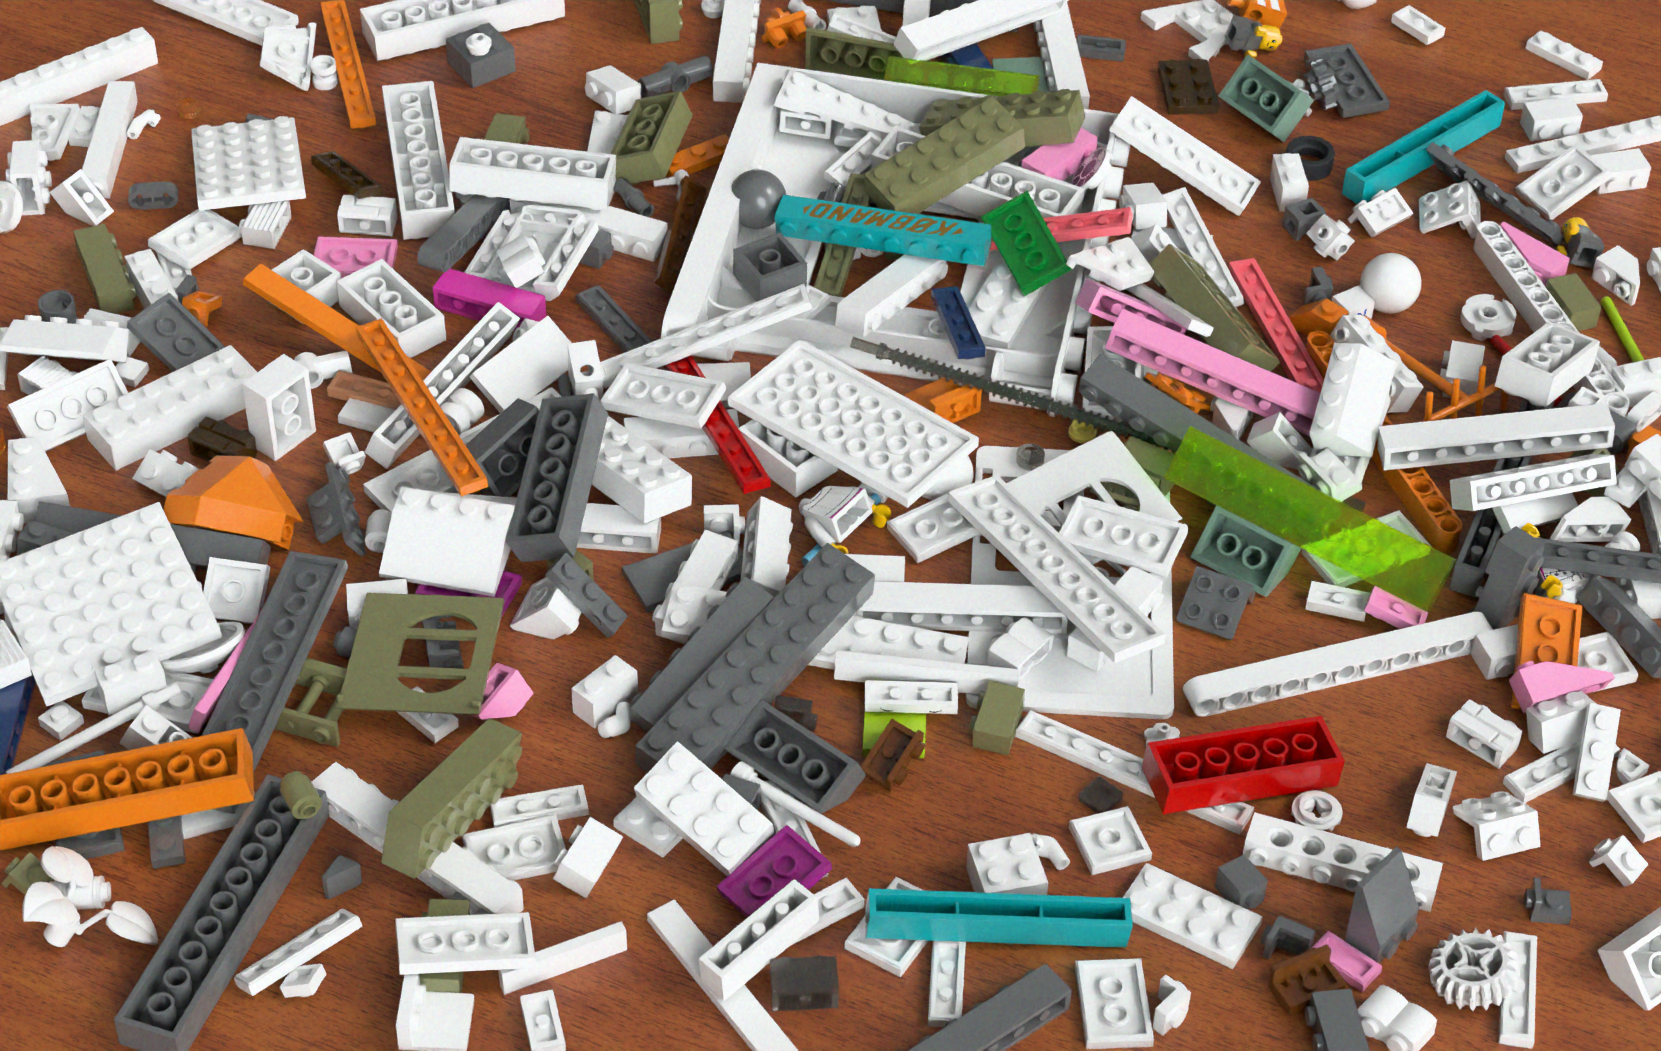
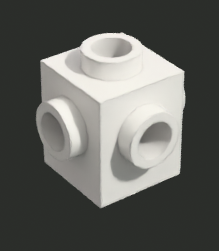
M1325 214L1306 233L1316 243L1314 249L1324 258L1329 255L1338 260L1355 242L1348 234L1350 229L1342 221L1338 220L1335 222Z

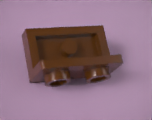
M891 718L860 766L866 774L865 777L890 792L895 784L900 786L909 773V769L906 768L912 758L917 760L926 746L923 743L924 732L919 729L917 732H914Z
M1327 944L1318 948H1310L1296 957L1282 959L1271 967L1268 987L1288 1015L1302 1011L1306 1006H1309L1312 992L1347 989V983L1330 962L1331 948Z

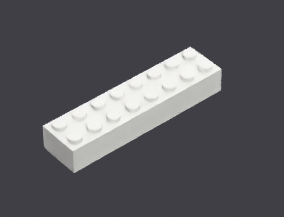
M396 0L360 9L362 33L377 61L446 45V38L488 22L498 32H505L543 21H552L556 18L565 17L564 0Z
M433 81L382 86L403 238L405 240L430 237L455 214Z
M894 126L873 152L871 169L925 136ZM1001 162L938 202L983 216L1014 197L1028 191L1041 216L1047 218L1082 213L1085 189L1006 162Z

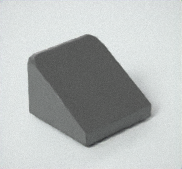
M342 855L336 857L322 876L325 898L331 899L362 883L361 868L358 862Z

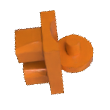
M779 7L773 8L771 10V17L766 18L765 32L761 35L762 41L764 43L770 41L778 49L787 44L788 37L786 35L791 34L797 42L805 39L807 27L804 22L807 15L804 10L790 14L789 11L783 12Z

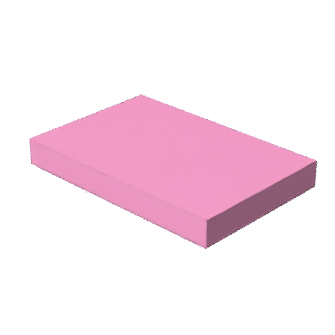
M318 237L313 256L340 272L342 279L381 259L391 268H394L398 243L396 239Z

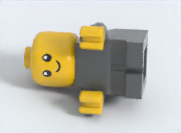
M1234 15L1225 34L1231 50L1242 49L1244 58L1247 54L1252 58L1256 57L1257 53L1253 49L1274 51L1282 42V35L1277 27L1262 25L1258 21Z
M1580 217L1568 219L1561 229L1562 235L1567 242L1568 251L1561 245L1557 246L1556 249L1569 258L1570 264L1594 268L1596 258L1602 254L1605 248L1601 238L1591 231L1584 219Z

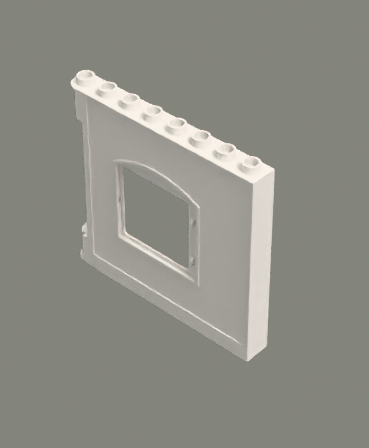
M757 63L668 303L663 320L661 338L756 302L733 275V249L775 235L776 227L774 223L763 229H752L740 224V199L733 194L731 189L735 178L748 170H766L779 178L784 185L786 195L817 199L821 192H826L829 188L830 183L823 178L825 171L852 148L834 145L838 121L835 122L830 139L780 132L781 108L775 106L774 103L790 69L917 124H921L932 102L936 100H959L963 97H971L973 99L983 98L987 95ZM1084 109L1085 119L1081 128L1097 136V142L1108 145L1107 149L1113 154L1114 159L1109 160L1108 163L1111 164L1110 170L1101 183L1092 190L1090 188L1086 190L1087 194L1084 195L1082 213L1116 209V201L1106 198L1119 199L1124 168L1113 166L1127 167L1130 144L1109 131L1118 117V113ZM1021 151L1003 162L1013 165ZM936 202L923 210L975 218L979 220V223H983L981 216L940 202ZM1109 236L1057 242L1068 261L1070 255L1108 244ZM785 237L807 262L808 286L823 242ZM999 250L989 251L984 266L967 265L960 292L968 309L996 263L1007 266ZM1076 265L1074 269L1071 268V271L1046 284L1045 289L1009 350L985 345V357L969 360L957 359L949 338L942 340L923 337V329L928 328L929 322L940 318L937 311L905 307L881 324L876 330L862 338L835 328L837 303L843 300L844 297L831 295L830 304L812 320L789 317L691 356L729 361L732 360L734 351L778 357L801 339L856 370L928 381H936L948 376L905 360V358H910L937 368H943L970 378L983 380L1000 387L1072 408L1077 375L1066 374V369L1081 371L1085 339L1074 337L1075 333L1087 335L1088 327H1091L1092 313L1077 305L1075 301L1086 278L1098 283L1100 281L1090 277L1091 270L1081 265ZM952 377L958 385L962 386L970 383ZM989 390L990 402L1048 410L1015 397ZM1048 410L1050 417L1056 416L1057 412Z

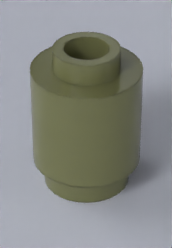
M299 771L291 772L282 778L280 794L292 815L297 819H308L316 815L322 806V799L310 778Z

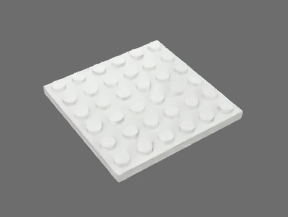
M160 502L0 562V599L19 644L28 658L31 672L46 706L98 687L95 669L152 650L155 651L161 662L223 637L221 629Z

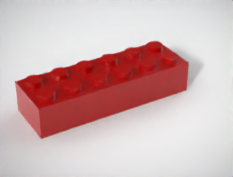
M1322 716L1148 742L1142 770L1162 813L1169 814L1338 786L1345 760Z

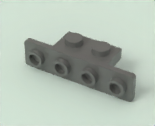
M328 462L325 464L329 484L306 498L316 538L324 544L342 532L346 545L362 557L366 554L364 546L365 536L360 530L358 523L360 522V516L353 504L355 497L349 488L350 478L343 468L340 467L338 469L333 463Z

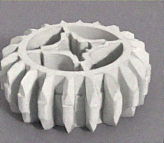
M1475 928L1473 933H1466L1462 929L1460 936L1450 933L1448 941L1440 940L1438 948L1433 949L1429 963L1430 981L1433 987H1435L1438 996H1444L1447 1004L1456 1001L1459 1010L1463 1006L1469 1005L1472 1011L1475 1010L1476 1006H1483L1487 1011L1490 1003L1500 1006L1502 998L1510 999L1511 990H1516L1520 976L1519 958L1516 952L1513 951L1511 942L1504 943L1502 935L1492 937L1490 930L1480 934L1477 928Z

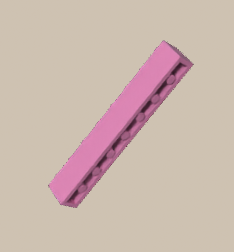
M1122 309L1111 330L1105 349L1266 418L1281 412L1296 431L1310 436V429L1320 397L1319 392L1125 309Z

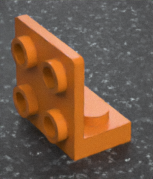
M951 376L943 377L904 394L913 402L951 423L978 413L981 409L982 387L972 383L959 386Z

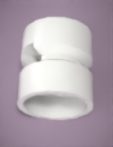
M464 388L456 390L448 398L447 402L440 406L458 435L468 431L470 426L475 424L484 414V406L478 396Z

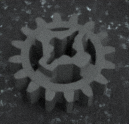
M1319 55L1305 60L1307 72L1303 77L1310 92V97L1319 102L1320 107L1324 111L1337 106L1335 94L1339 91L1332 68L1326 66L1325 63L1323 64L1322 58H1319Z

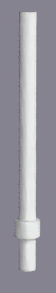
M176 683L156 693L151 691L140 697L141 701L5 772L9 774L40 768L137 717L146 705L154 711L159 709L160 704L181 694V691Z

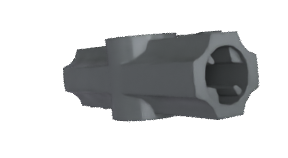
M707 56L680 65L674 61L668 62L659 72L637 80L641 84V96L646 98L669 91H681L683 93L692 83L713 76V67Z

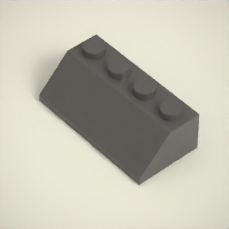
M762 699L724 748L725 751L750 765L755 771L820 814L847 801L866 776L855 760Z

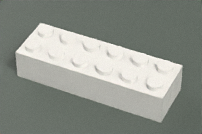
M460 137L449 164L450 191L463 195L477 194L489 198L503 197L511 198L515 201L529 200L537 201L541 204L554 203L563 204L567 207L580 206L589 207L593 210H607L615 185L616 155Z
M229 345L83 414L87 439L117 471L144 458L150 449L156 452L187 437L195 427L199 426V423L206 416L218 421L245 409L242 383L255 375L257 371Z
M608 416L592 485L643 523L690 506L692 499V475Z

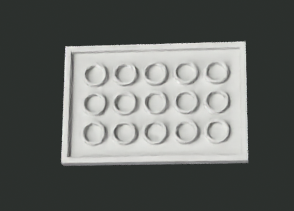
M281 116L274 120L266 121L254 119L248 123L239 124L228 122L221 126L212 127L202 125L191 129L199 210L306 198L294 117Z

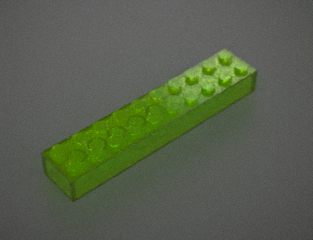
M1189 426L1164 476L1165 479L1426 612L1431 611L1457 560L1192 426Z

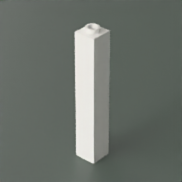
M133 81L108 82L82 168L84 174L103 198H110L128 137L126 132L132 123L138 103L135 83Z

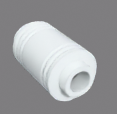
M93 876L92 882L88 886L76 884L70 902L74 904L77 910L104 908L105 902L111 900L110 882H105L104 876ZM56 880L49 882L59 888L63 896H66L69 888L68 883Z

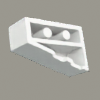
M38 437L8 440V501H17L19 513H22L24 516V524H27L29 520L34 521L39 501L70 506L67 492Z

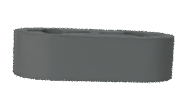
M171 182L136 183L128 189V203L132 208L138 210L171 208L178 203L179 190ZM164 193H168L170 197H165Z

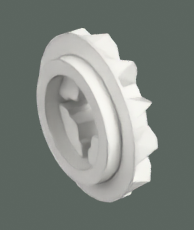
M1315 790L1298 795L1293 801L1291 815L1295 817L1296 824L1332 832L1336 825H1340L1343 814L1341 804L1335 797L1326 792ZM1314 806H1316V810L1321 814L1320 818L1315 817V814L1312 813Z

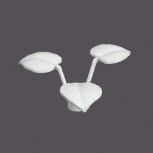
M51 846L43 852L41 865L45 873L58 882L68 883L69 888L66 896H63L59 888L53 884L46 882H35L27 890L23 901V921L49 923L44 930V937L49 943L57 947H64L74 933L81 935L86 928L107 917L106 925L116 934L149 945L158 944L157 932L149 915L139 906L129 902L116 901L111 906V910L104 909L83 924H80V915L70 900L76 884L88 886L92 882L93 871L90 864L80 854L68 848Z

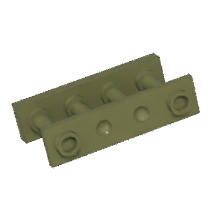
M306 658L295 684L308 687L309 690L296 711L283 708L274 729L308 738L320 744L338 747L340 736L337 720L344 709H337V699H335L324 719L309 715L308 713L322 692L336 696L341 694L347 669Z

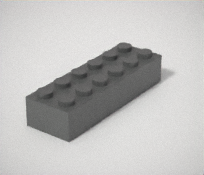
M594 393L542 399L506 543L521 562L558 559L564 553H567L571 558L575 556L608 418L607 411Z

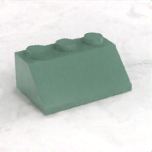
M1216 505L1191 558L1225 576L1253 585L1255 592L1267 597L1289 573L1302 547L1229 509Z

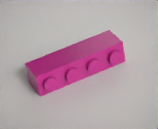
M449 269L447 272H444L433 286L435 308L480 321L499 302L520 318L514 331L520 327L525 318L540 322L546 317L545 296L457 270Z

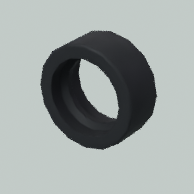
M1300 136L1288 143L1286 153L1299 154V156L1311 155L1321 159L1319 161L1301 159L1307 181L1321 180L1331 174L1335 151L1328 141L1316 136Z

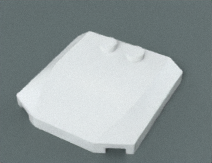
M538 205L523 206L522 212L510 214L509 210H505L499 216L464 273L515 287L507 275L496 250L525 234L527 239L533 237L538 245L540 253L546 262L542 265L545 272L518 288L543 295L546 301H552L561 294L598 232V226L594 220L591 222L587 220L579 210Z

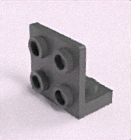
M1196 566L1177 615V622L1227 640H1232L1246 604H1252L1256 593L1253 585Z

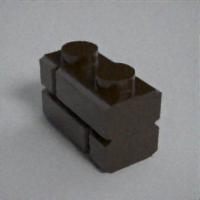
M206 416L199 423V426L195 427L188 434L190 454L208 462L215 456H250L255 458L257 455L255 436L248 430H239L231 427L223 420L217 421Z

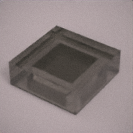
M1098 776L1079 793L1078 801L1098 814L1110 811L1123 799V792Z

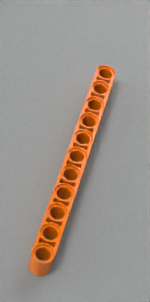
M1313 331L1307 337L1306 349L1323 379H1325L1335 342L1328 333ZM1386 415L1382 426L1393 425ZM1377 438L1371 457L1433 548L1441 553L1454 552L1457 549L1462 529V522L1423 467L1384 470L1377 449Z

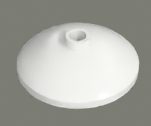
M238 622L218 623L222 638L161 661L160 664L162 668L175 672H212L219 667V663L230 657L245 635L243 625Z

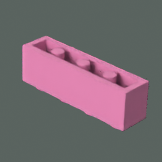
M1086 278L1075 301L1077 305L1087 312L1114 323L1122 309H1125L1183 335L1187 330L1148 303Z

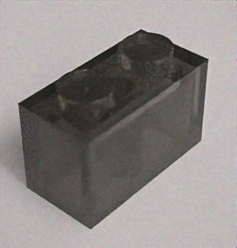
M817 955L814 957L770 959L772 1011L838 1008L839 982L836 956Z

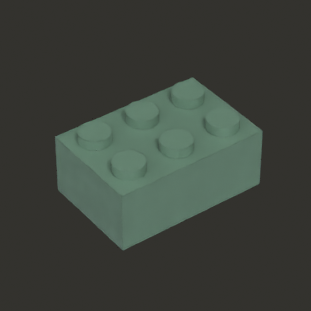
M1248 54L1218 96L1283 142L1286 141L1314 101L1300 89Z

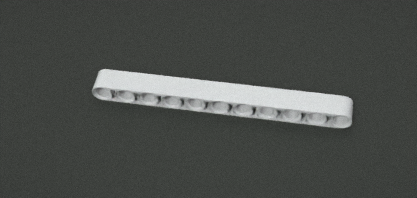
M1492 221L1481 222L1477 228L1473 249L1532 331L1536 332L1550 321L1578 332L1503 229ZM1596 356L1592 371L1575 383L1573 387L1577 392L1584 387L1607 398L1608 408L1626 418L1630 401Z
M1471 612L1196 676L1184 684L1183 692L1194 713L1199 717H1206L1471 654L1475 634L1493 629L1482 612Z

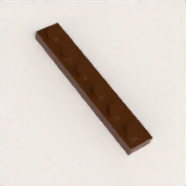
M687 175L680 181L654 280L655 284L671 294L700 220L707 188Z

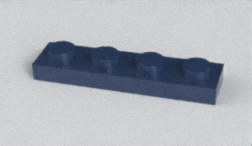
M959 288L932 289L931 299L957 359L969 360L985 357L986 347Z

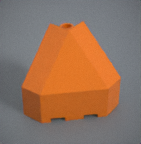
M215 456L209 461L210 464L206 468L197 470L185 480L186 484L179 489H173L166 496L163 511L170 524L185 527L199 526L261 539L284 550H289L295 522H304L270 467L250 456Z

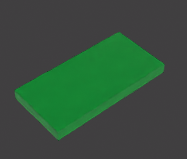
M1028 191L981 216L984 224L991 225V237L1024 296L1072 270L1071 267L1066 265L1067 260Z

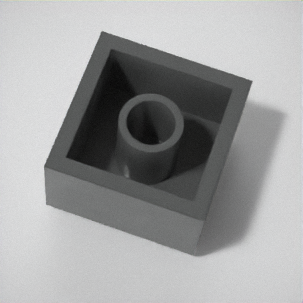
M489 22L446 38L448 64L472 88L516 72L514 47ZM475 33H483L489 36L491 39L489 52L481 56L471 54L466 47L467 38Z
M781 233L733 249V275L756 302L802 284L807 287V262Z

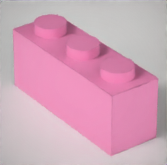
M1080 128L1074 143L1043 145L1022 160V168L1064 181L1069 176L1075 174L1084 160L1097 150V136Z

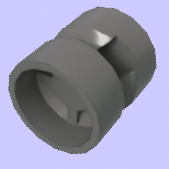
M53 290L45 293L38 300L42 322H50V317L67 318L68 324H76L78 316L76 315L75 301L69 292Z

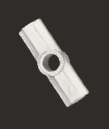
M347 350L322 356L304 352L294 359L299 364L308 368L311 389L318 387L324 379L334 378L339 370L352 373Z

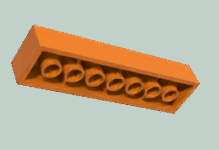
M243 728L0 775V850L254 801L253 751Z

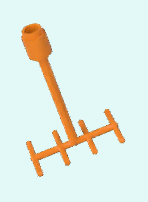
M1362 315L1369 320L1372 328L1384 337L1385 343L1391 350L1401 357V361L1406 367L1451 397V405L1432 414L1433 392H1427L1423 422L1440 420L1450 415V419H1456L1458 410L1476 402L1475 416H1482L1484 397L1500 390V388L1495 386V383L1485 387L1486 366L1481 365L1479 367L1477 392L1467 395L1459 389L1460 380L1458 378L1453 379V384H1451L1386 339L1385 328L1369 317ZM1502 389L1500 409L1505 411L1507 410L1508 394Z

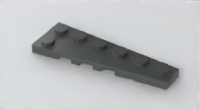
M1432 142L1426 149L1440 172L1457 183L1468 180L1477 196L1557 247L1563 242L1564 238L1559 231L1561 228L1551 219L1544 220L1534 208L1524 206L1514 195L1505 193L1495 183L1485 179L1475 170L1462 163L1453 156L1455 153L1448 146L1442 144L1439 147Z

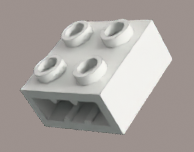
M40 140L13 141L12 152L7 154L10 169H6V181L13 184L20 192L23 202L22 215L45 214L46 203H50L48 187L52 186L51 172L45 169V166L48 165L47 152L41 149Z

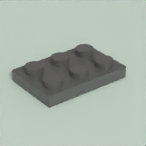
M170 292L127 321V328L172 372L225 348Z

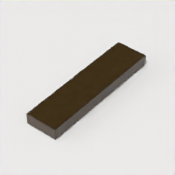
M335 151L311 156L312 165L357 199L382 195V186Z

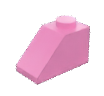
M496 663L489 671L480 715L471 716L479 719L515 716L534 693L518 670Z

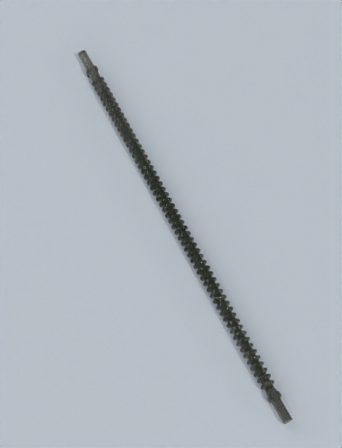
M853 337L851 340V348L876 355V359L892 360V364L899 362L900 367L907 365L908 369L914 367L916 372L920 369L923 370V374L929 372L931 377L936 374L938 379L945 377L947 382L951 379L954 380V384L960 382L962 387L967 384L969 389L976 387L978 392L982 389L985 394L991 392L993 397L998 394L1000 399L1007 397L1009 402L1013 399L1016 404L1022 402L1024 407L1029 404L1031 409L1038 407L1040 412L1044 409L1047 410V414L1053 412L1055 417L1060 414L1062 419L1069 417L1071 422L1075 419L1078 420V424L1084 422L1086 427L1091 424L1093 429L1100 427L1102 432L1105 429L1116 432L1117 437L1124 435V438L1128 439V437L1133 436L1159 448L1162 447L1166 451L1171 450L1166 446L1158 445L1152 437L1144 432L1136 431L1129 424H1124V420L1117 422V418L1110 420L1108 415L1101 417V413L1093 414V410L1086 412L1085 408L1079 410L1077 405L1074 407H1070V403L1063 405L1062 400L1055 402L1053 397L1048 400L1046 395H1043V397H1039V393L1032 395L1031 390L1024 392L1022 387L1017 390L1015 385H1012V387H1008V383L1001 385L1000 380L993 382L992 378L984 379V375H981V377H977V373L970 375L969 370L962 372L961 368L955 370L953 365L950 367H946V363L939 365L938 360L931 362L930 358L924 360L922 355L919 357H915V353L908 355L907 350L902 353L900 348L894 350L882 342L878 345ZM1348 497L1340 503L1341 506L1363 512L1366 501Z

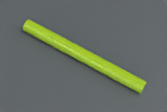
M1608 296L1602 298L1600 302L1632 362L1643 361V356L1611 298Z

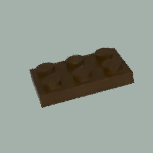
M1207 59L1158 61V73L1168 115L1218 113L1219 103Z

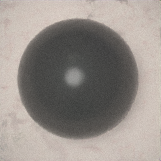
M753 169L740 174L735 178L731 186L733 194L740 199V224L752 229H763L775 223V213L782 196L786 195L784 185L778 177L766 170Z

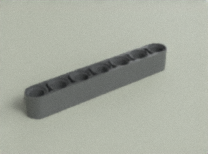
M477 194L472 196L421 245L417 257L418 264L441 272H447L494 226L503 211L510 210L511 198H489Z

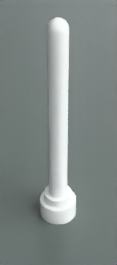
M739 762L733 768L730 775L761 784V794L852 847L860 844L861 840L857 834L759 779L757 773L754 772V768L750 765Z

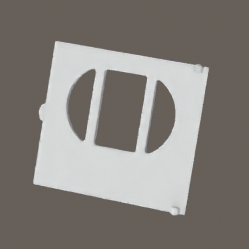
M1109 431L1006 483L1041 517L1045 510H1050L1061 526H1063L1067 516L1057 503L1087 487H1091L1102 502L1118 506L1100 482L1118 483L1130 489L1139 500V512L1175 522L1182 519L1113 431ZM1080 553L1092 565L1103 560Z

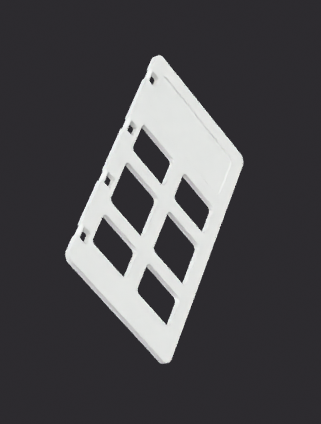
M982 446L976 453L975 482L982 480L983 473L993 474L992 476L998 475L1003 481L1010 482L1071 450ZM1084 489L1063 500L1062 511L1066 516H1068L1077 496L1084 497ZM1169 491L1168 494L1165 496L1169 502H1170V491ZM1045 511L1042 518L1056 531L1060 532L1062 526L1050 511ZM982 534L973 537L971 584L1034 586L1021 572L997 570L995 568L996 547L991 543H980V536H983ZM1171 569L1167 577L1150 573L1163 580L1161 591L1164 595L1163 601L1157 610L1153 609L1151 611V621L1166 634L1165 644L1116 663L1112 661L1109 664L1105 663L1096 672L1067 657L1069 635L1076 628L1068 619L1067 634H1053V644L1049 654L1039 664L1033 666L1025 677L1018 681V687L1025 689L1023 712L1032 710L1040 713L1159 720L1170 718L1174 711ZM1121 577L1106 578L1115 585ZM969 631L967 664L989 666L986 664L988 657L986 653L987 647L994 638L1001 637L1005 632ZM966 693V702L970 707L977 709L979 694Z

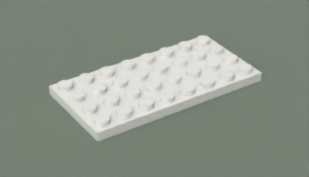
M801 339L728 396V405L907 508L977 448L979 442L977 436Z

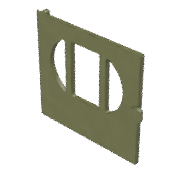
M367 593L341 694H338L336 697L338 701L337 709L480 715L504 606V598ZM448 615L470 622L476 630L411 627L430 617ZM406 639L476 641L469 669L399 666ZM398 678L456 679L464 681L442 692L424 693L404 686Z

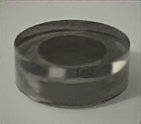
M1029 443L1017 449L1016 462L1019 467L1025 470H1033L1044 464L1045 451L1039 445Z

